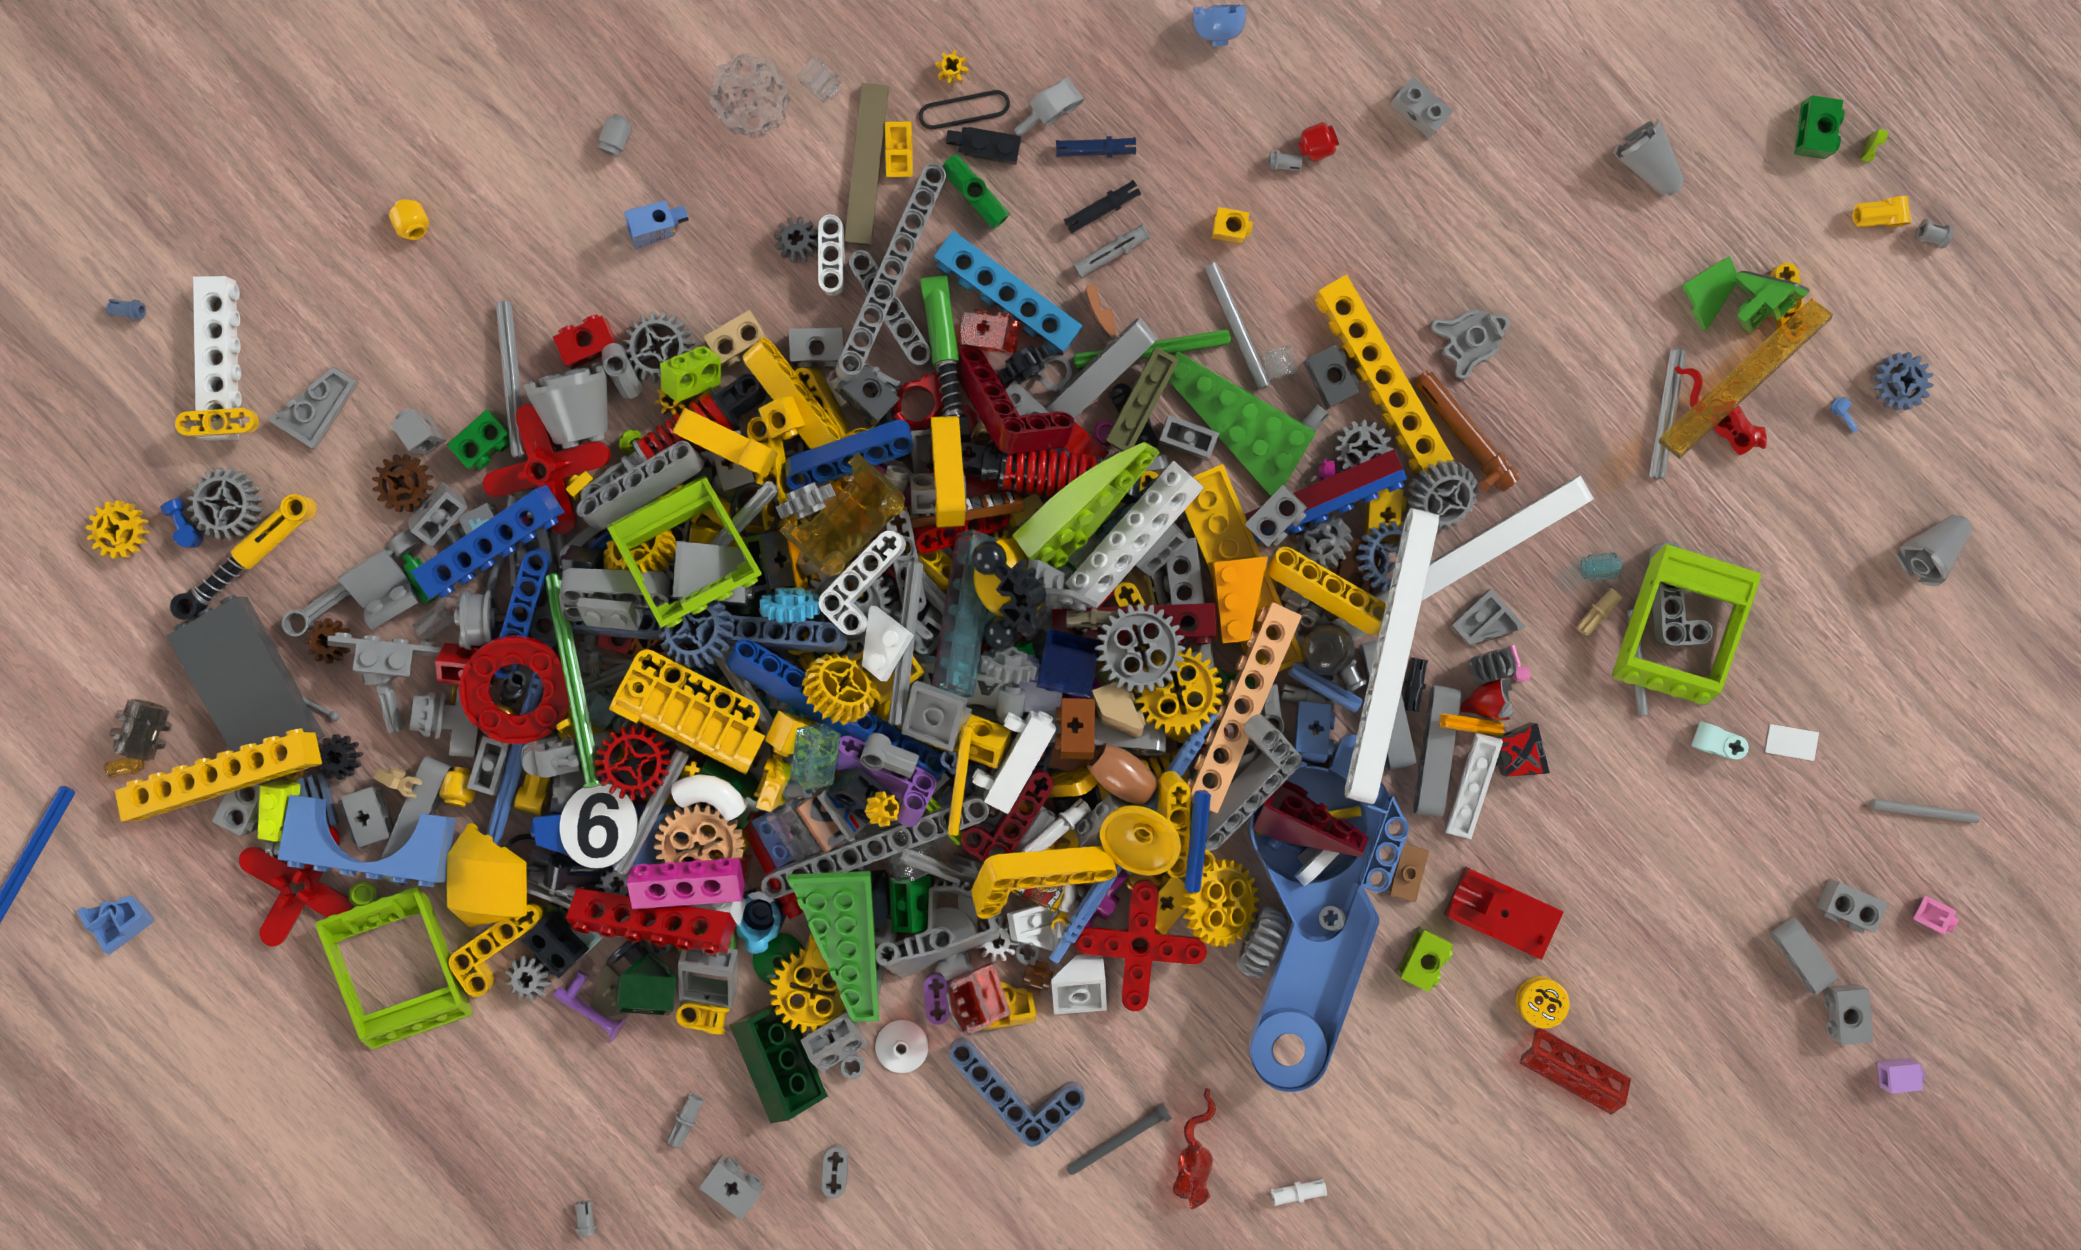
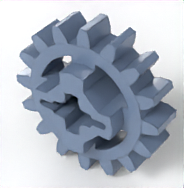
M1899 352L1892 354V358L1889 356L1882 359L1883 364L1875 367L1879 374L1871 377V379L1877 381V385L1872 386V390H1879L1880 393L1875 398L1877 400L1884 398L1883 406L1887 407L1893 404V410L1895 411L1902 409V407L1904 410L1912 409L1913 405L1923 404L1921 398L1924 399L1930 396L1925 390L1934 385L1928 382V378H1931L1933 373H1926L1925 370L1929 364L1921 365V356L1912 358L1911 352L1904 353L1903 355ZM1898 364V367H1895V368H1894V372H1893V373H1889L1890 370H1891L1895 365ZM1914 389L1915 392L1912 396H1910L1911 391Z

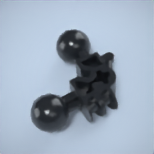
M995 541L981 542L972 554L975 569L983 575H996L1001 580L996 591L1001 596L1011 597V600L1004 603L999 609L1004 616L993 617L987 622L984 636L988 645L995 650H1006L1011 648L1017 641V625L1021 624L1029 633L1038 630L1036 613H1038V606L1046 598V591L1042 585L1045 578L1036 579V570L1033 567L1027 570L1025 568V559L1020 560L1010 568L1006 564V552L1000 544Z

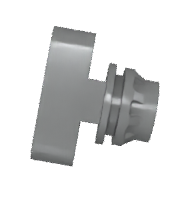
M457 685L455 704L444 703L445 692H441L440 698L435 697L436 692H429L423 696L414 695L410 730L418 731L424 737H430L431 732L436 733L435 739H440L441 729L452 730L449 756L474 758L478 727L476 725L473 726L465 715L460 702L459 685Z

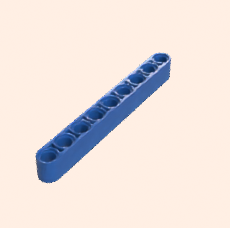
M738 640L727 656L726 665L733 673L840 737L852 736L866 742L870 734H883L890 739L891 745L919 755L916 767L932 774L936 781L946 771L947 768L941 764V754L913 737L902 734L901 730L870 711L853 724L848 722L845 725H842L839 720L832 724L829 717L822 719V713L819 711L813 713L815 706L813 704H806L808 696L803 695L805 687L802 683L806 673L752 640Z

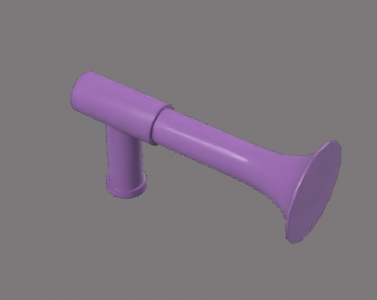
M578 970L568 990L566 991L559 987L553 997L603 1027L609 1034V1042L611 1043L621 1031L626 1018L618 1021L612 1020L577 998L576 994L585 979L588 978L586 973Z

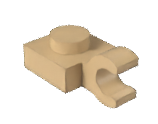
M390 767L389 770L377 768L374 779L389 788L397 789L403 796L416 798L417 796L412 792L413 784H422L421 779L410 776L406 777L405 771L395 767Z

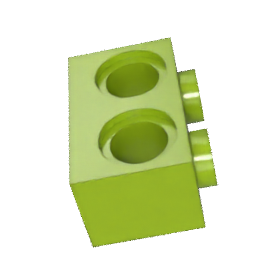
M703 345L661 362V390L676 402H680L706 391L710 386L713 388L720 385L721 357Z

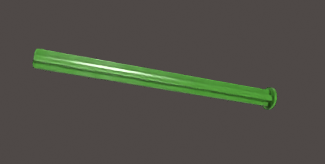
M549 574L545 576V582L585 779L583 789L602 786V778L596 775L600 768L595 765V760H598L571 623L570 620L563 617L559 596L562 578L560 574Z

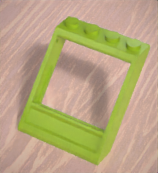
M704 475L606 525L660 627L666 625L667 628L679 624L683 620L682 616L690 612L693 615L702 612L708 607L707 603L716 598L718 601H722L733 594L732 590L741 585L743 588L749 587L758 581V576L762 575L707 477ZM714 507L728 534L733 536L746 561L737 565V570L670 605L666 602L656 607L643 583L645 579L629 550Z
M1665 544L1649 562L1612 672V678L1642 686L1649 690L1666 693L1673 697L1690 700L1697 704L1707 705L1722 693L1761 580V573ZM1660 582L1734 604L1709 678L1635 657Z
M419 887L408 888L401 893L382 897L375 902L354 907L352 910L338 915H331L326 919L316 922L318 934L358 1037L371 1050L473 1015L464 988L450 970L449 958L451 953L431 901ZM421 913L449 986L365 1015L338 942Z

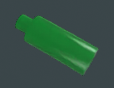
M411 551L403 554L401 557L405 565L402 568L422 602L428 604L439 598L440 596L437 595L429 599L411 573L423 564L421 559H415Z

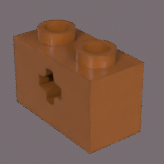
M1062 698L1061 707H1056L1055 723L1061 724L1060 734L1055 733V750H1060V759H1093L1095 749V699ZM1072 725H1077L1078 733H1072Z

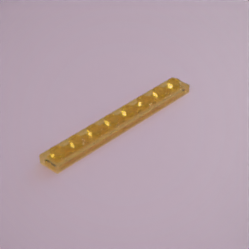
M1811 298L1660 437L1659 443L1680 459L1832 319L1833 313Z

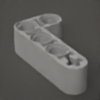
M1674 542L1655 544L1650 550V560L1665 544L1675 547L1679 546ZM1660 582L1652 604L1654 636L1657 642L1661 645L1680 646L1704 644L1710 641L1713 636V629L1708 622L1703 620L1686 621L1684 589L1672 585L1667 588ZM1668 600L1673 605V610L1670 614L1666 613L1664 609L1665 603ZM1696 625L1701 630V635L1697 639L1692 633ZM1669 627H1672L1675 633L1671 641L1666 637V631Z
M570 568L563 572L559 599L562 615L567 620L575 622L583 620L576 607L580 597L632 602L634 608H650L630 570ZM656 571L641 572L645 579L643 583L656 607L666 602L669 603L670 576Z

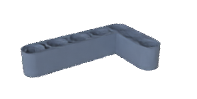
M961 1037L954 1040L951 1045L950 1059L952 1063L1027 1146L1036 1147L1040 1145L1084 1105L1083 1087L1078 1082L1070 1081L1060 1087L1033 1111L971 1040ZM960 1046L966 1047L969 1050V1054L966 1057H959L956 1055L955 1049ZM981 1066L986 1069L987 1074L983 1077H976L972 1070L975 1067ZM999 1086L1004 1089L1005 1093L1001 1097H994L990 1090L993 1087ZM1070 1091H1077L1080 1094L1076 1101H1069L1065 1096ZM1017 1106L1023 1112L1018 1117H1013L1009 1115L1008 1110L1011 1107ZM1057 1109L1060 1112L1057 1118L1050 1119L1045 1115L1047 1110ZM1034 1126L1040 1130V1133L1037 1136L1031 1137L1025 1131L1027 1128Z

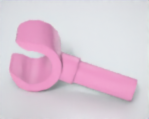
M1515 645L1509 646L1508 648L1511 650L1512 656H1514L1516 661V671L1512 674L1515 681L1530 680V668L1521 667Z

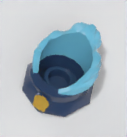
M757 886L756 888L744 891L743 898L746 900V905L740 926H735L738 937L745 940L744 948L752 954L762 953L768 948V942L777 937L787 916L781 910L782 904L780 901H776L775 898H768L762 892L761 886Z

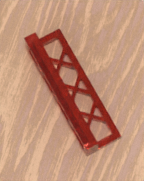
M1542 1028L1535 1030L1531 1048L1521 1055L1520 1064L1610 1115L1626 1105L1631 1078ZM1541 1040L1547 1041L1553 1051L1549 1052L1540 1047ZM1563 1053L1570 1054L1576 1064L1568 1063ZM1586 1066L1593 1067L1599 1077L1591 1076ZM1612 1078L1621 1083L1620 1091L1613 1088L1609 1079Z

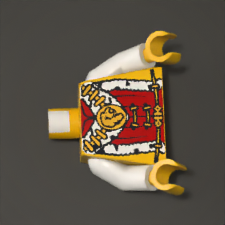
M1075 884L1010 891L1055 913L1057 910H1060L1059 915L1053 918L1052 930L1058 921L1064 924L1063 930L1068 924L1067 914L1071 913L1077 895Z

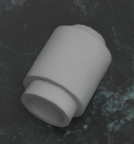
M614 114L613 117H607L598 142H600L598 149L619 157L620 152H624L632 130V126L628 124L629 120L617 114Z
M1013 682L1011 685L1005 684L999 687L996 715L1000 723L1005 724L1004 720L1008 712L1020 718L1023 717L1026 691L1020 684Z

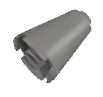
M1656 119L1655 124L1649 121L1638 127L1625 137L1627 143L1623 147L1620 144L1615 147L1613 151L1615 157L1659 194L1671 196L1683 187L1681 183L1684 181V176L1659 119Z
M1951 515L1904 543L1897 553L1899 564L1908 575L1911 576L1914 573L1921 579L1918 582L1928 586H1939L1947 579L1972 533L1969 520L1963 516Z

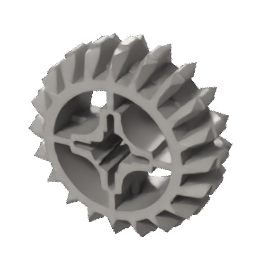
M650 312V320L641 315L640 320L642 324L639 325L633 321L631 324L636 328L635 331H625V334L631 337V339L622 341L623 345L630 347L625 352L627 357L632 356L628 360L634 366L633 370L635 373L639 374L641 372L640 379L646 381L650 376L652 384L658 382L659 376L661 380L660 369L646 367L642 361L658 358L660 362H664L670 359V352L676 347L677 343H679L677 356L691 351L688 347L695 345L694 340L687 339L691 336L692 332L689 329L683 330L686 324L683 321L676 324L677 317L675 315H671L667 320V313L665 312L660 313L659 319L655 312ZM654 328H668L673 330L675 335L672 337L668 335L662 338L655 333ZM646 334L648 339L647 345L639 353L640 341ZM655 340L663 345L661 347L663 356L654 351L657 349Z
M1449 459L1446 462L1438 460L1436 466L1428 463V470L1426 472L1420 470L1421 476L1419 479L1412 478L1415 486L1408 488L1409 493L1412 494L1406 498L1410 504L1408 508L1409 510L1414 508L1439 515L1437 531L1440 528L1448 531L1450 524L1457 527L1460 519L1466 521L1465 515L1467 512H1473L1471 505L1478 503L1474 496L1480 493L1476 487L1478 482L1473 477L1472 472L1461 463H1455Z
M217 468L215 473L212 471L205 472L206 479L202 477L196 478L200 486L190 487L195 494L194 496H188L187 499L193 501V506H189L186 509L195 512L190 520L192 522H199L196 527L198 530H205L206 536L213 537L215 535V538L218 540H223L225 537L228 540H234L236 535L238 537L245 536V529L248 531L254 529L251 521L259 522L260 519L255 514L256 512L263 511L262 507L257 506V502H261L264 499L260 496H255L260 488L252 486L254 482L252 478H245L244 472L238 471L236 473L235 469L227 468L226 471L223 468ZM221 485V487H218L217 493L214 496L210 497L212 491L217 486ZM235 486L240 491L243 502H240L238 500L237 490H235ZM228 501V503L235 506L223 507V505L216 504V502ZM208 506H210L214 511L213 518L209 513ZM241 511L239 517L229 524V521H232L233 515Z
M1268 906L1257 914L1256 922H1253L1250 927L1251 931L1245 937L1236 963L1238 970L1256 979L1267 972L1277 951L1280 949L1288 926V917L1280 910Z

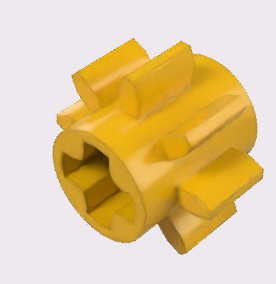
M956 50L950 55H946L943 52L942 62H936L935 64L937 69L942 70L938 74V79L945 78L948 80V86H951L952 82L955 81L962 84V74L969 73V69L962 66L966 63V57L959 58ZM951 64L952 67H957V71L948 70L947 66Z
M657 389V392L660 394V400H656L655 404L664 406L661 410L662 414L665 415L670 410L674 415L678 413V410L686 407L684 406V400L680 402L674 400L673 406L667 403L666 400H669L671 397Z
M885 791L875 793V797L867 798L868 803L865 813L870 819V824L878 823L880 827L890 826V821L898 820L897 815L900 806L894 799L895 795L886 796Z

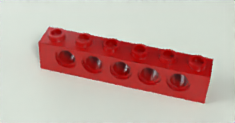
M576 888L566 916L573 929L579 933L588 934L589 931L598 932L607 938H614L616 935L632 942H640V940L650 941L657 946L671 944L686 951H690L692 948L701 949L704 953L716 955L718 952L727 954L736 926V922L729 912L685 905L632 909L629 896ZM604 912L601 917L595 918L599 913ZM629 916L625 922H621L624 917ZM655 920L651 926L646 927L649 921ZM681 924L677 930L671 931L675 925ZM707 928L703 934L697 935L701 929Z

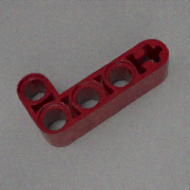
M1035 768L1010 812L1002 814L992 832L977 824L962 829L960 831V840L964 849L984 862L990 857V849L995 846L1003 848L1002 854L1013 853L1053 789V780L1050 775L1041 768ZM1043 778L1045 785H1038L1036 788L1034 780H1041ZM1035 792L1038 797L1035 799L1031 793ZM1030 800L1032 806L1028 811L1022 812L1018 810V805L1021 801ZM1009 823L1017 824L1016 832L1011 835L1005 834L1003 831L1004 827ZM971 832H976L980 835L977 843L969 844L966 842L967 835Z

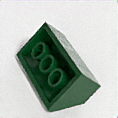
M769 1005L730 1024L770 1124L788 1121L828 1097L817 1069L810 1062L802 1045L801 1039H803L799 1026L797 1025L794 1029H791V1019L786 1023L782 1022L781 1018L784 1013L776 1015L774 1011L779 1005Z

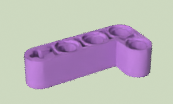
M852 736L841 737L831 757L832 765L839 771L859 767L898 799L902 800L897 815L898 821L907 827L917 825L935 790L937 783L935 777L918 767H915L911 778L885 768L881 770L867 769L860 762L866 742Z

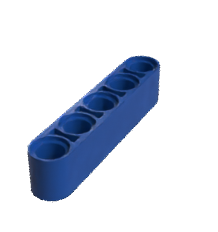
M895 420L793 455L784 463L787 486L793 491L814 482L817 486L905 456L914 447L910 426L903 420Z
M543 548L532 549L522 560L500 638L508 636V633L511 632L518 634V636L529 637L545 585V576L548 575L551 564L550 554ZM532 555H538L542 558V568H535L531 564L530 558ZM523 582H532L536 588L535 593L529 594L525 592ZM516 607L525 608L528 612V618H518L515 613ZM513 664V669L511 670L501 667L494 674L500 678H508L510 673L513 674L514 671H517L521 664Z

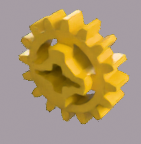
M118 500L115 503L104 502L105 508L96 507L97 516L89 515L88 517L93 521V524L86 526V529L92 530V534L87 536V540H95L92 548L96 550L102 549L100 555H110L114 559H120L121 556L123 558H130L131 552L139 553L140 549L137 545L146 544L147 541L142 536L150 532L143 529V525L148 523V520L140 519L143 511L134 510V504H125L124 501ZM120 512L127 515L130 520H126L124 518V515L120 514ZM106 539L110 540L111 544L115 545V547L108 544L106 542Z

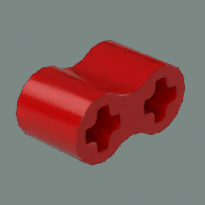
M1074 422L1068 445L1062 449L1068 454L1071 452L1076 453L1078 460L1082 454H1086L1087 457L1101 455L1103 461L1109 452L1079 424Z

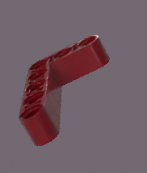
M971 346L964 347L961 350L956 376L1000 451L1014 454L1063 448L1068 445L1075 422L1070 414L1056 411L1019 415L984 353L980 349Z

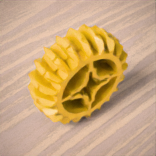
M670 529L629 550L639 570L642 573H646L647 571L662 572L664 569H669L668 563L675 561L673 554L676 553V541ZM614 540L607 542L608 549L603 552L606 567L609 570H629Z
M835 652L831 656L825 654L821 658L814 660L805 672L802 685L805 687L803 695L808 696L806 704H813L815 706L813 713L819 711L822 713V719L829 717L832 724L839 720L842 725H845L848 722L853 724L859 719L864 718L873 707L877 694L873 690L876 683L870 681L872 674L865 673V668L857 665L856 659L848 660L847 654L840 658Z

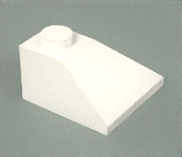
M1076 955L1051 979L1054 1015L1107 1010L1103 956Z

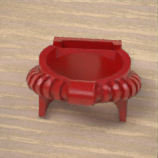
M935 372L929 376L923 374L919 380H909L908 383L905 382L903 386L901 385L900 389L896 391V396L900 399L892 409L894 412L893 420L907 422L910 430L913 429L914 431L926 430L927 427L930 428L931 417L941 416V411L944 409V404L941 402L943 395L939 391L941 388V383L938 382L940 374L936 375ZM920 389L929 393L934 401V409L931 414L918 422L906 420L901 413L903 397L912 390Z

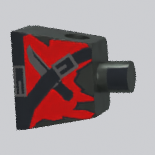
M1526 723L1504 733L1502 736L1495 737L1503 741L1495 767H1499L1501 775L1510 777L1550 773L1537 723Z

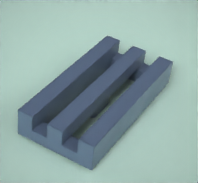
M326 772L298 779L297 783H300L301 796L311 797L307 785L308 782L312 798L321 799L315 781L319 779L323 798L327 800L326 809L329 817L327 824L328 826L339 824Z

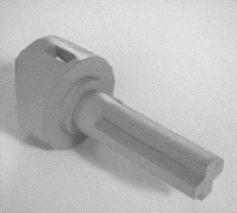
M361 673L364 685H376L387 732H398L404 729L393 686L390 682L397 677Z

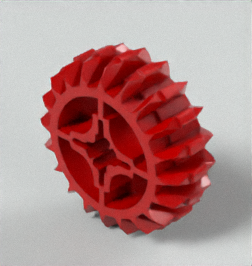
M632 725L630 728L631 734H626L625 728L620 727L621 737L617 738L616 734L611 732L609 735L613 742L610 744L605 739L601 742L603 746L607 747V750L597 749L596 754L603 756L604 759L595 760V765L603 766L604 769L597 771L596 775L599 777L606 774L607 778L601 782V785L606 786L611 782L613 785L609 789L610 794H613L618 788L621 789L619 793L620 799L624 798L625 791L630 792V800H635V792L640 791V796L644 799L646 798L644 789L648 788L652 794L656 793V789L652 784L656 782L658 785L663 786L664 782L658 778L659 775H669V771L662 769V766L671 764L670 760H662V756L668 755L669 750L664 749L660 751L659 747L665 743L664 740L661 739L655 744L653 740L656 738L657 733L652 732L649 738L646 737V727H642L640 734H635V725ZM630 741L643 742L653 752L638 754L634 751ZM622 743L625 751L623 760L609 766L613 750ZM628 749L635 759H645L641 761V765L637 764L639 767L637 769L638 776L635 775L631 766H623L625 761H628ZM656 760L657 765L654 774L649 780L643 782L641 768L643 765ZM623 771L629 772L634 779L635 786L620 783L612 774Z

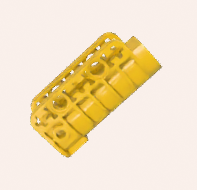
M642 650L635 656L609 707V710L637 724L641 722L745 775L766 738L765 735L755 731L760 716V709L755 702L651 650ZM652 658L654 664L661 668L660 673L651 667L646 669L643 665L644 660L650 661ZM672 670H678L681 674L680 679L675 683L667 681V674ZM687 678L690 683L696 686L702 683V687L706 691L712 692L709 703L705 702L708 700L707 695L701 692L694 695L695 691L685 685ZM643 685V691L637 693L638 686ZM728 695L731 698L729 706L718 708L716 706L718 696ZM739 700L741 701L738 704L739 708L747 710L748 705H751L755 717H749L745 721L741 712L735 710L734 715L730 713L735 709L736 701Z

